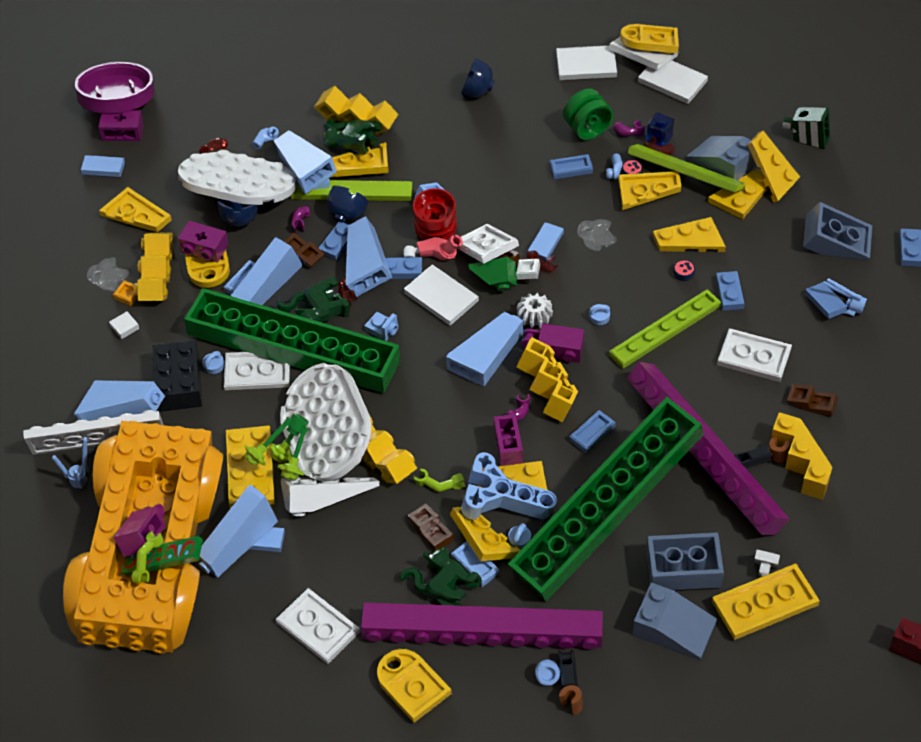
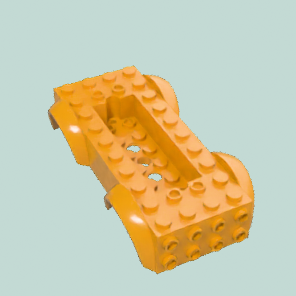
M121 421L118 435L112 436L99 444L93 463V487L100 511L91 549L89 552L82 553L71 560L65 574L63 587L65 616L69 628L77 637L78 642H82L85 645H106L110 648L126 647L135 651L142 649L152 650L160 654L166 652L173 653V650L183 644L193 611L200 571L190 563L150 571L148 583L142 581L140 584L133 583L132 576L126 577L121 573L125 556H123L120 548L116 545L114 536L132 512L142 510L145 507H154L157 504H161L164 508V517L162 519L166 526L161 532L164 539L163 543L196 535L198 523L209 518L223 462V454L212 446V431L183 428L181 426H164L157 423L147 424L137 421Z

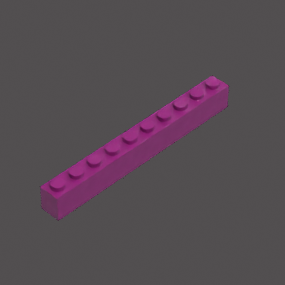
M639 362L627 376V380L653 410L668 397L702 424L704 435L689 450L690 453L761 535H776L790 518L654 364Z
M364 603L361 630L363 640L372 642L391 640L396 643L415 641L421 644L439 642L441 644L464 643L466 645L488 644L490 646L503 644L514 647L531 645L539 648L559 646L564 649L583 647L591 650L602 648L603 611Z

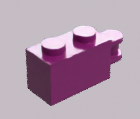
M542 324L541 330H524L525 338L521 344L526 348L529 340L533 337L551 346L555 353V359L580 363L585 329Z
M161 504L132 512L115 534L116 545L120 548L123 556L137 554V551L147 541L146 536L153 531L155 537L162 532L166 525L162 519L164 517V508Z

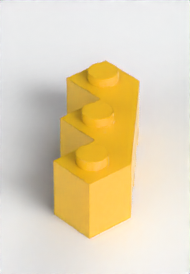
M336 86L324 91L314 106L326 120L381 122L382 131H376V136L389 130L398 116V113L386 101L372 106L360 93L348 99Z
M147 233L141 239V248L145 250V255L141 257V260H138V272L141 273V278L135 283L134 292L135 296H138V301H164L168 295L166 282L170 280V260L173 258V233Z
M531 337L518 362L517 368L535 376L529 390L549 399L543 413L563 422L578 391L574 385H570L567 380L568 374L561 362L555 360V353L551 346Z
M779 412L772 430L771 439L776 436L778 447H782L785 441L790 439V450L785 469L805 475L801 494L823 500L833 467L800 418Z
M370 417L372 426L370 440L361 459L372 469L377 467L382 472L381 478L387 483L398 484L417 469L414 463L415 459L409 451L396 449L393 444L394 440L388 432L375 430L372 425L373 420Z

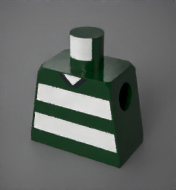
M800 107L793 118L784 117L783 128L793 130V140L795 142L825 150L830 138L829 108Z

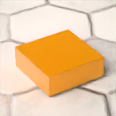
M124 280L113 293V299L132 306L138 298L134 292L135 284Z

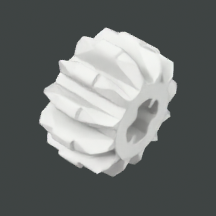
M538 292L535 296L528 293L527 298L521 297L520 303L517 305V317L523 320L524 326L530 324L531 328L535 325L541 328L542 323L548 324L549 319L553 315L551 301L547 300L546 295L539 297Z

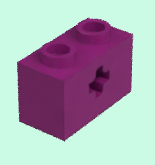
M130 110L121 113H101L99 131L102 141H141L144 126L141 111Z
M188 221L178 237L181 252L217 263L229 245L226 231Z
M516 414L495 416L494 435L500 466L523 463V448Z

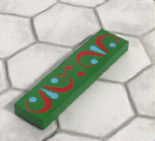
M199 536L163 543L159 547L153 548L147 554L146 570L150 572L199 561L203 539ZM137 554L125 556L121 573L126 577L132 576V573L136 570Z

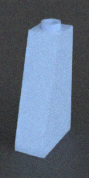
M287 131L274 140L279 157L295 176L297 184L305 194L337 172L330 155L293 132Z
M366 216L350 224L347 235L346 285L355 297H358L392 278L376 230Z
M275 237L231 296L263 305L303 265L292 246Z
M506 312L502 313L448 353L446 356L447 370L484 387L523 334V320L515 315H510Z
M95 380L74 414L79 420L93 421L104 416L114 418L125 413L135 415L142 414L146 410L156 412L165 395L155 382Z
M251 484L201 547L199 557L201 562L199 566L207 574L211 572L218 578L278 522L266 496Z

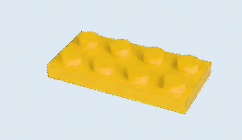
M270 426L226 430L230 509L250 484L266 496L270 505L275 504L272 451L269 449L272 442L263 453L265 466L261 464L253 466L244 457L247 452L245 449L246 445L257 448L271 436Z
M796 563L712 597L714 607L734 640L819 606L820 602Z

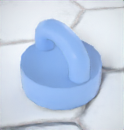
M602 304L592 306L589 310L590 321L595 325H604L609 322L610 307Z
M219 351L205 355L202 360L203 368L209 374H217L224 369V360Z
M524 523L511 528L509 531L508 540L510 545L522 549L531 540V531Z
M543 660L537 664L535 675L541 684L547 686L557 682L560 670L554 661Z

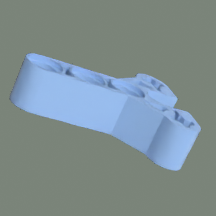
M482 452L475 458L468 482L483 486L484 488L471 484L468 485L461 512L468 519H477L481 513L500 507L538 519H547L553 512L557 498L551 491L508 479L496 466L494 457L489 453Z

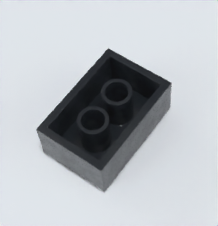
M196 339L152 345L154 382L165 395L158 407L159 412L203 407L200 360Z

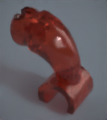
M654 136L650 137V143L644 140V146L669 156L674 153L675 148L672 144L657 146Z
M214 138L206 145L201 146L199 153H211V150L220 148L225 150L228 147V141L222 138Z
M533 250L527 253L528 259H539L540 269L554 271L559 266L550 263L556 259L555 256H551L547 261H543L538 256L537 251Z
M346 276L343 277L337 286L338 293L341 294L342 298H346L350 306H352L350 299H358L353 290H348Z

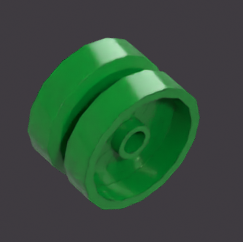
M584 89L572 96L563 109V118L580 139L592 140L608 129L613 121L614 111L596 90Z

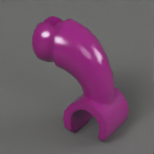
M636 120L633 127H627L622 122H617L614 124L613 129L620 136H641L645 132V125L640 127V120Z
M300 206L294 211L292 216L293 233H296V228L298 227L302 228L303 232L305 231L302 218L310 215L308 206Z
M518 394L517 406L519 408L509 410L507 415L516 414L517 422L522 420L530 406V395L527 394L526 400H521Z

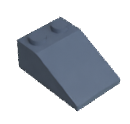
M710 136L686 156L687 160L702 168L739 180L756 166L747 145L751 140L744 136Z
M819 202L806 214L803 247L820 255L862 260L870 259L872 225L822 202Z
M651 582L635 617L633 635L701 660L717 619L677 592Z

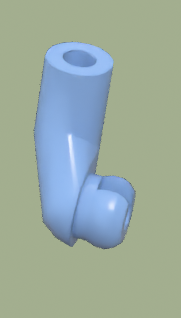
M276 127L262 129L252 142V146L258 150L264 142L275 140L279 134Z
M617 153L611 156L613 168L606 169L607 179L613 178L614 180L619 177L623 163L620 154Z

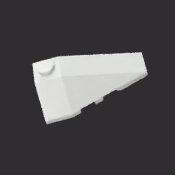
M298 477L296 480L281 478L285 509L292 513L293 516H304L306 512L316 511L378 487L379 481L374 477L343 478V482H339V479L319 482L310 477Z

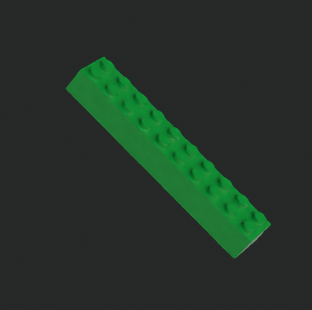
M202 288L184 318L187 335L239 351L253 353L256 356L283 364L287 363L290 366L303 370L321 363H326L327 365L336 364L351 374L357 386L385 393L400 363V349L397 344Z
M666 397L508 563L512 572L547 602L704 435L702 424Z

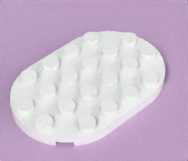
M228 150L192 154L178 168V179L182 181V186L198 194L241 204L262 205L263 202H270L272 200L274 203L279 202L292 195L296 188L295 176L283 163L269 162L263 158L247 157L245 154L229 153Z
M326 363L312 366L299 375L288 389L286 404L281 407L280 420L282 425L287 416L291 418L293 413H297L309 421L307 425L309 430L304 437L298 455L299 462L297 466L305 475L314 480L332 481L341 478L360 463L370 440L371 420L357 385L349 372L336 364L327 365ZM288 426L283 430L286 439L290 434V432L286 430ZM294 435L291 440L290 450L292 455L294 454L299 436Z

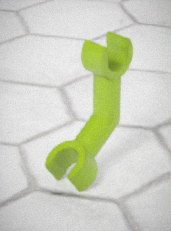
M420 469V473L424 478L419 479L414 476V481L418 486L426 485L437 492L452 488L459 490L465 487L464 478L461 473L455 474L450 480L441 483L429 477L425 469Z
M153 531L146 536L147 541L137 551L136 570L132 573L133 583L140 584L141 581L148 583L150 575L146 570L147 554L164 542L161 533L155 537Z

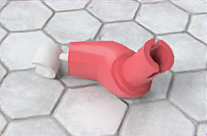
M452 235L448 241L433 237L417 242V248L409 245L404 248V258L415 257V254L419 253L420 257H435L443 261L450 260L456 256V250L463 244V241L458 235Z

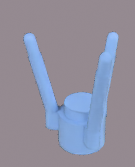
M829 278L827 282L824 281L831 290L848 298L846 306L849 309L842 314L854 317L855 313H862L867 298L850 291Z
M84 437L82 444V466L74 465L67 470L55 455L52 456L56 465L63 472L64 477L69 479L72 487L80 489L87 484L88 478L86 473L89 470L87 466V438Z

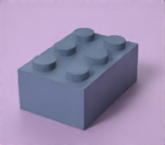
M718 532L647 537L646 554L650 584L652 582L671 590L722 588L724 569Z

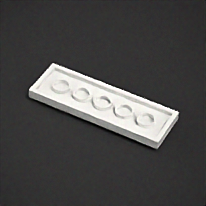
M146 410L142 414L133 415L125 413L114 418L104 416L93 421L78 420L72 424L56 423L51 427L44 428L34 426L30 430H23L24 440L34 455L82 448L84 437L87 438V447L97 446L102 441L118 435L121 421H137L147 424L157 423L163 425L159 411Z

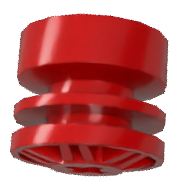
M430 188L416 196L413 202L415 232L418 237L423 241L433 237L449 240L457 230L456 201L453 195L440 188Z

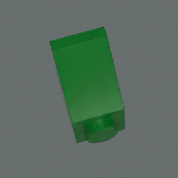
M508 257L493 259L486 263L469 264L470 270L498 291H507L510 287L517 286L516 263Z

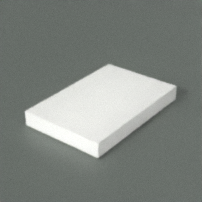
M620 37L611 42L609 46L611 51L655 70H658L678 56V53L665 54L658 51L646 52L633 49L624 45Z
M609 46L556 48L559 80L617 77L615 53L609 49Z
M672 60L658 70L647 67L638 77L639 83L686 104L691 102L708 81V76Z
M486 224L461 236L463 244L458 249L478 261L486 263L518 247L519 243L516 238Z
M434 265L427 268L404 288V294L450 326L479 301V296Z
M729 328L717 365L781 382L792 345Z
M249 352L225 353L224 390L290 387V365L287 363L276 362Z
M309 588L275 619L277 625L326 664H329L360 633L358 626Z

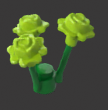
M293 413L291 418L287 416L283 424L263 444L261 443L257 448L246 445L245 449L247 452L244 457L253 466L258 464L265 466L263 453L267 450L268 445L288 426L286 430L290 434L287 439L283 440L282 444L272 443L269 449L272 451L271 454L274 460L278 461V463H285L284 465H278V468L282 470L281 476L289 480H296L299 475L304 476V473L297 465L304 437L309 430L307 428L309 421L297 413ZM294 435L299 436L294 454L292 455L289 449L291 440Z

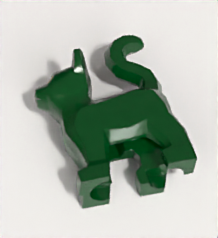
M329 119L324 124L326 131L323 134V144L330 148L340 146L347 150H359L360 154L365 155L369 151L365 147V142H368L371 146H375L378 143V140L375 138V132L382 131L381 122L352 120L351 122L335 123L334 119Z
M334 276L293 295L288 304H284L280 299L276 301L277 308L284 312L292 311L296 308L298 301H304L309 309H295L296 314L318 322L329 321L340 314L347 317L350 311V304L347 299L341 298V294L333 292L332 287L338 286Z
M445 547L434 550L430 554L425 552L422 554L428 560V567L439 570L427 585L423 584V575L417 568H406L400 574L401 581H404L409 576H413L414 588L418 592L426 594L440 605L462 606L459 603L456 604V601L465 598L467 594L462 589L456 591L460 584L477 589L482 582V578L477 572L468 573L459 562L450 559L449 551Z

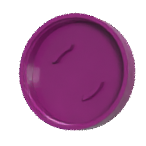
M129 62L100 64L85 70L75 80L78 103L83 108L98 113H121L134 110L148 103L155 93L151 71L142 65Z

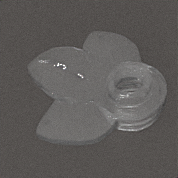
M597 219L593 222L583 221L577 228V234L581 239H584V245L595 252H599L601 246H610L617 241L616 237L608 231L612 222L605 219Z
M106 258L100 261L98 265H93L89 268L87 279L91 284H98L102 290L115 291L119 287L118 283L128 277L129 271L116 267V258Z

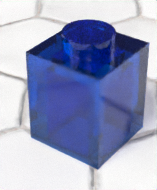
M656 112L647 125L646 141L664 148L673 136L674 119Z

